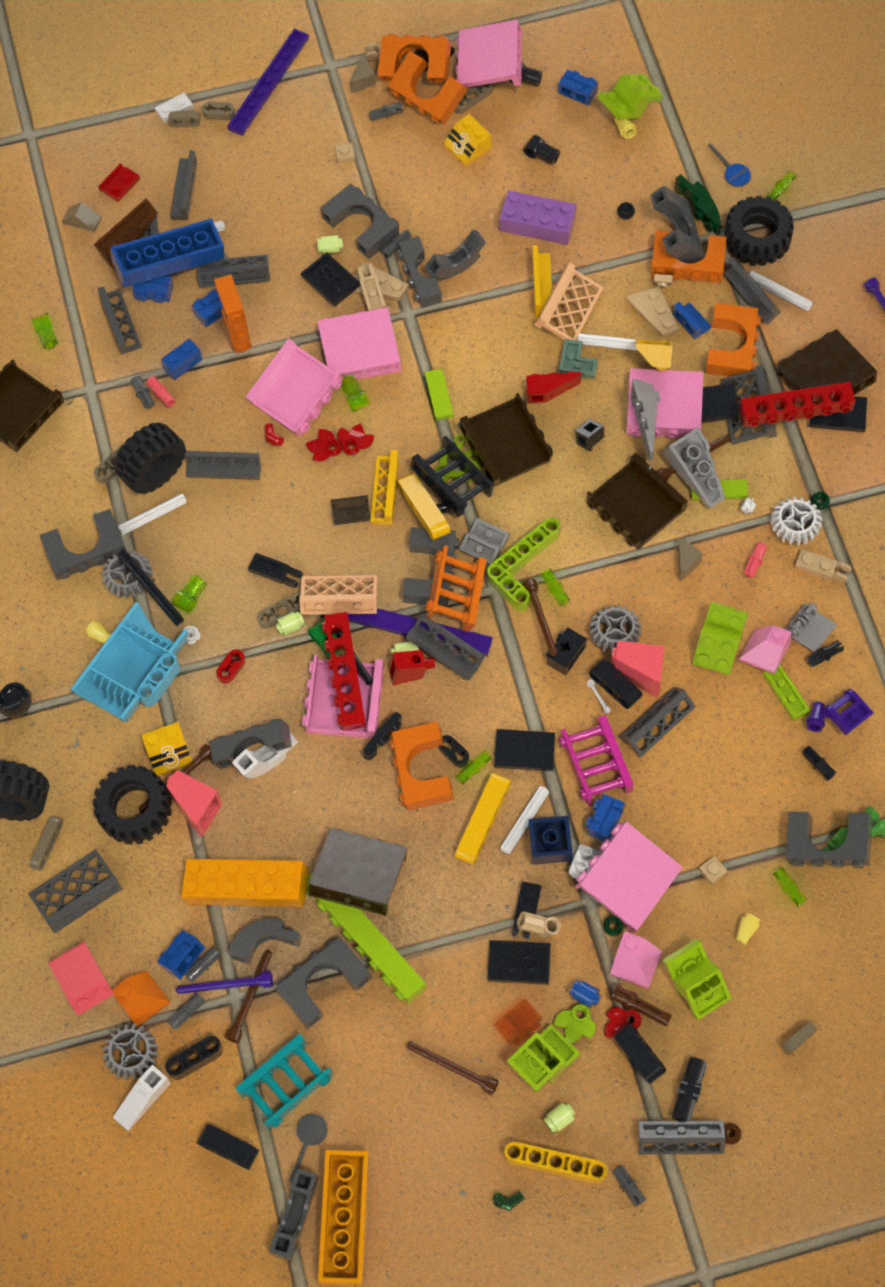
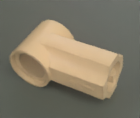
M521 912L517 920L519 930L537 934L541 938L556 935L561 929L560 921L555 917L547 918L528 912Z

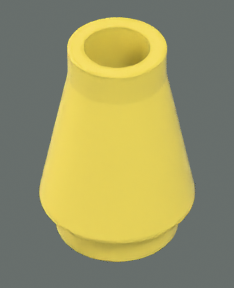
M615 118L614 121L623 138L631 139L635 136L636 126L628 119L618 120Z
M94 620L85 630L89 638L103 644L111 636L100 622Z
M745 913L744 917H741L735 940L746 945L760 927V919Z

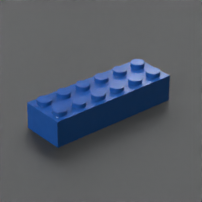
M212 218L110 247L111 260L123 288L224 259V244Z

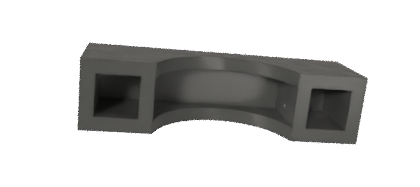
M419 236L398 242L399 250H397L399 260H403L404 264H402L404 273L409 275L408 283L410 288L415 290L413 294L416 303L419 302L421 308L441 303L442 295L436 278L425 277L417 270L418 266L425 260L424 248Z
M273 719L263 725H254L247 730H239L228 736H220L210 741L212 762L220 769L234 765L232 762L245 749L257 743L265 744L273 752L290 748L292 744L289 726L282 719Z
M296 1169L290 1187L286 1210L275 1232L269 1250L271 1256L292 1262L319 1181L317 1174Z

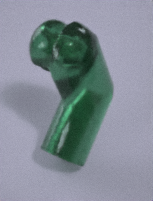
M520 1191L511 1197L504 1196L499 1192L493 1195V1204L497 1208L512 1210L525 1200Z

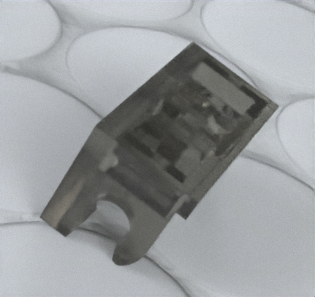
M368 495L331 500L334 526L370 521Z

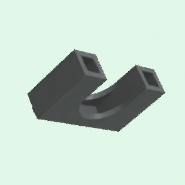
M351 183L320 207L321 218L332 228L353 214H364L373 220L372 226L356 238L357 250L368 259L390 243L392 238H396L399 235V223L397 220L389 217L383 208H379L370 197L367 198L360 188L355 187Z
M662 186L650 194L654 209L665 215L676 228L663 237L666 252L684 263L701 261L705 255L689 201L666 186Z
M110 509L93 515L99 531V541L87 553L75 554L68 551L63 544L58 529L40 535L57 580L66 579L78 572H85L94 566H101L107 562V558L113 559V554L117 556L121 550H126Z
M411 527L409 539L410 552L435 555L444 545H447V556L457 559L455 549H459V538H456V531L451 530V533L433 541L425 528ZM445 563L444 572L455 575V572H452L453 565ZM404 578L403 603L426 605L428 599H430L433 578ZM442 579L441 588L453 592V589H450L453 582ZM439 595L438 604L448 607L449 600L452 599Z
M789 812L786 846L787 861L796 867H801L804 864H811L814 867L832 865V867L842 868L844 865H852L854 868L870 866L873 821L870 813H849L848 835L845 842L835 850L822 851L815 848L811 842L812 816L810 813Z
M341 937L329 941L324 950L315 952L310 957V961L305 965L300 964L297 966L292 975L288 978H282L277 983L278 986L275 987L277 993L307 1030L323 1018L321 1010L307 994V984L312 975L323 969L335 970L347 980L355 992L371 980L370 972Z

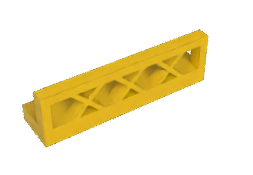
M533 245L535 317H538L552 292L550 253H538V245Z
M391 450L390 456H377L371 524L393 525L396 480L399 466L398 450ZM380 462H390L389 468L384 471L380 467ZM385 476L388 479V484L382 487L378 482ZM384 493L386 500L381 504L377 497ZM382 509L385 512V518H375V513Z

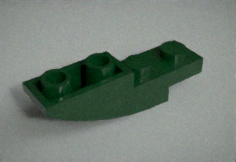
M682 174L677 176L675 179L676 192L683 195L689 201V204L694 206L693 214L695 218L702 221L709 231L719 235L721 220L718 208L711 195L699 181L692 185Z

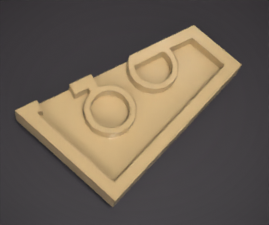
M364 262L361 266L364 270V276H371L368 263ZM373 266L384 299L401 301L409 290V284ZM357 271L354 275V277L358 281H360L359 279H361L359 271ZM361 286L355 290L357 292H361V294L364 295Z
M659 286L626 297L625 301L629 305L631 304L636 309V312L648 321V324L661 338L679 333V327Z

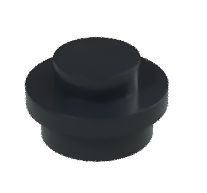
M624 202L618 207L617 214L622 219H630L635 214V208L631 203Z

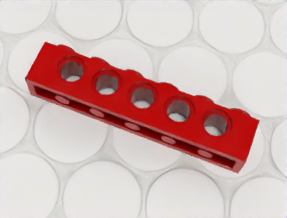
M851 382L741 398L739 410L743 426L756 427L760 424H775L785 420L808 419L818 415L828 416L837 412L847 413L853 410L856 400Z
M347 612L324 615L325 622H322L323 634L327 633L328 640H324L326 652L330 651L331 658L328 659L329 670L334 672V677H330L332 689L336 688L337 695L334 696L335 707L340 709V714H337L338 726L342 725L343 731L365 728L366 722ZM338 631L342 633V636L334 638L332 636L333 633ZM338 650L345 651V654L341 657L335 655ZM341 668L349 670L345 675H340L338 671ZM348 686L352 690L345 694L341 692L343 687ZM347 705H353L355 707V709L352 712H346L344 710V708Z

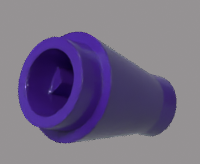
M814 702L808 715L806 724L810 731L820 732L825 727V716L822 712L825 705L822 702Z

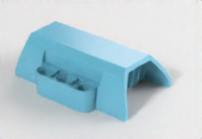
M135 602L72 686L71 691L127 723L141 703L147 707L154 706L180 671V664L176 655L186 643L189 632L184 629L174 643L155 631L139 603Z

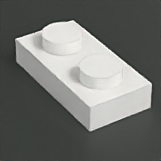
M182 93L155 107V111L163 123L168 122V114L170 112L193 109V104L187 95Z

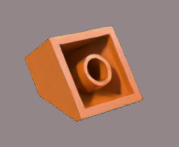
M147 971L130 976L111 989L114 993L113 996L134 1024L137 1025V1028L171 1003Z

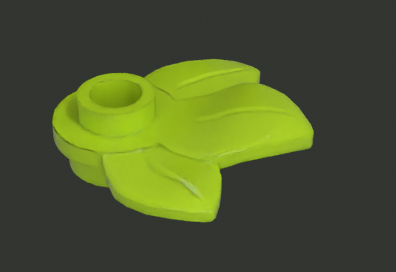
M577 1004L571 1010L561 1011L554 1021V1026L565 1028V1038L570 1043L577 1042L582 1035L591 1039L595 1033V1024L590 1019V1009L584 1004ZM578 1012H583L584 1017L578 1018L576 1014Z

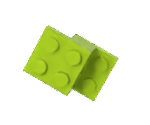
M625 74L620 76L612 91L600 92L597 98L618 120L640 118L650 102H660L664 96L659 88L649 81L648 76L645 74Z
M711 601L692 664L730 675L748 612Z
M698 939L693 940L663 959L675 990L688 1002L692 1014L697 1020L732 999L720 969L707 957L702 943Z
M550 1024L540 1035L536 1032L507 1060V1064L537 1093L548 1081L552 1083L581 1053Z

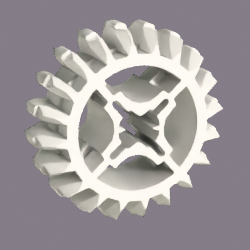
M796 496L793 497V500H790L788 497L785 502L781 500L779 506H775L771 515L772 530L777 532V538L782 536L783 542L789 540L790 545L796 542L797 546L800 545V541L806 544L808 540H814V536L819 534V530L822 527L821 512L816 510V504L810 505L811 501L805 502L803 497L797 500ZM788 512L789 517L782 521V516ZM811 521V526L804 529V525Z

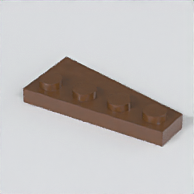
M144 199L94 243V246L113 270H115V267L111 260L110 247L140 239L158 214V211L148 199Z

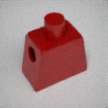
M421 650L392 653L388 669L393 686L422 679L427 669L435 668L434 657L424 658Z

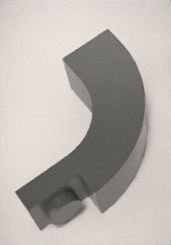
M472 230L457 249L448 254H434L425 265V268L430 276L436 278V280L454 277L467 270L481 257L479 252L486 242L477 230Z
M262 919L243 928L235 937L228 953L231 959L250 965L255 950L262 943L278 940L299 947L302 939L297 930L292 928L285 929L284 920Z

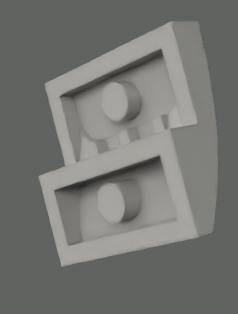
M476 518L469 533H466L459 550L477 559L479 557L487 559L486 563L492 564L500 555L511 534Z

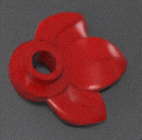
M357 424L349 431L340 428L338 440L342 443V449L345 454L356 455L361 449H367L374 441V435H365L362 425Z
M326 429L318 430L319 439L306 443L308 450L314 453L313 460L318 462L325 461L330 456H337L342 451L341 443L334 438V434Z
M620 1007L610 1009L606 1012V1015L611 1021L605 1027L604 1036L615 1039L613 1035L628 1024L630 1016H633L635 1019L632 1025L638 1029L642 1023L640 1013L636 1010L625 1011Z

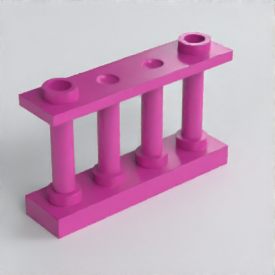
M606 715L598 717V725L595 728L568 736L565 728L561 729V737H559L561 747L566 748L581 789H579L583 801L586 800L588 806L592 805L593 795L617 787L623 788L625 794L633 791L634 784ZM596 735L602 736L604 739L603 745L575 753L572 747V743ZM603 752L610 754V762L581 770L579 760ZM611 769L613 771L616 770L618 774L616 780L588 788L585 778Z

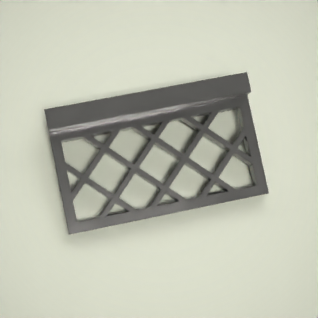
M763 365L755 366L756 370L722 379V384L738 383L735 391L736 397L740 400L741 398H747L752 391L757 396L770 394L767 372ZM754 376L755 380L751 386L744 383L747 378ZM741 386L748 389L743 396L737 394ZM739 401L738 404H737L738 413H740V410H739L740 401ZM742 418L738 423L733 421V419H728L731 443L733 445L764 436H769L770 438L777 436L775 424H760L763 431L755 433L751 431L754 427L749 426L746 428L742 426ZM739 428L745 430L741 437L735 438V433Z
M94 850L28 894L55 934L122 890V887L98 851ZM97 857L99 860L97 868L88 867L89 861ZM81 870L80 879L71 878L72 872ZM86 871L95 872L93 880H84ZM99 873H107L110 876L103 882L97 881ZM59 881L65 882L63 890L54 889L55 884ZM69 882L78 883L76 892L67 891ZM82 884L91 885V889L88 892H80ZM42 892L48 893L46 901H38L35 897ZM52 893L61 894L59 903L50 902ZM65 895L74 896L73 902L63 904ZM48 906L57 907L56 913L48 917L46 914Z

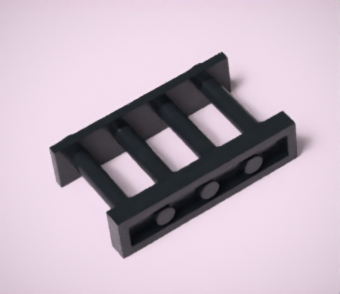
M447 436L443 437L442 449L428 458L424 459L419 454L412 457L410 468L457 517L464 514L465 502L482 491L488 497L492 496L494 488L492 480L486 477L464 455L456 443ZM446 454L454 460L439 471H434L429 466ZM457 467H460L465 472L464 475L450 484L441 478ZM470 479L478 485L462 496H458L453 491Z

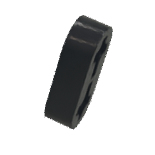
M442 736L443 742H451L450 745L453 750L448 747L443 748L444 746L441 745L439 746L440 752L456 767L462 768L467 766L469 763V753L452 736ZM455 753H457L459 756L464 755V761H457V755Z

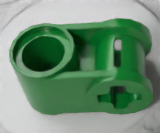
M322 619L307 629V631L324 654L331 657L330 651L326 652L324 640H328L327 633L323 634L322 622H325V620Z

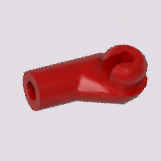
M270 423L265 424L266 442L273 446H282L284 438L274 433V425Z

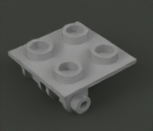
M811 603L803 605L785 630L791 632V638L815 653L837 624L816 611L817 606Z

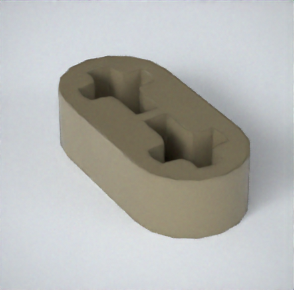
M207 102L202 106L203 116L206 119L227 121L231 120L235 115L234 107L230 103Z
M193 110L172 111L168 114V124L172 127H196L200 124L201 115Z
M812 1022L807 1023L787 1040L782 1048L790 1055L813 1036L818 1029Z

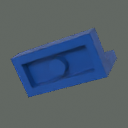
M678 302L673 306V316L694 340L711 329V325L691 303L683 306Z

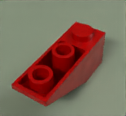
M570 371L567 373L553 372L542 375H527L528 404L546 403L581 384V372Z

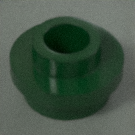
M820 491L812 495L811 504H816V509L823 510L829 506L830 498L825 492Z
M609 916L603 923V929L609 936H617L623 931V922L617 916ZM615 924L617 928L613 930L609 926Z

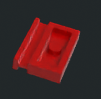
M120 163L103 180L98 188L99 191L105 192L107 196L119 202L140 180V176Z

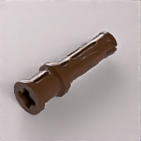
M617 984L610 998L611 1001L615 1000L624 1005L627 1010L632 1008L665 1027L667 1026L672 1017L671 1014L638 998L635 992L631 993L621 988L620 984Z

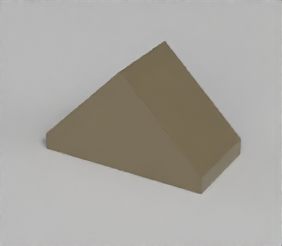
M363 55L350 79L352 93L376 85L375 73Z
M80 202L68 208L62 223L95 232L101 216Z
M680 537L678 541L680 580H684L702 562L703 556L699 550L683 537Z

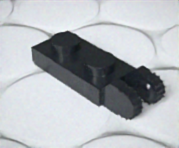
M255 553L248 567V571L281 584L284 583L292 588H297L298 582L286 577L289 573L297 578H302L303 576L302 571L258 553Z
M395 712L363 749V756L366 760H372L377 755L379 746L383 747L390 738L388 736L400 729L402 726L401 714Z
M522 881L512 936L517 937L519 933L517 920L521 912L536 915L542 885ZM525 931V938L529 939L530 932Z

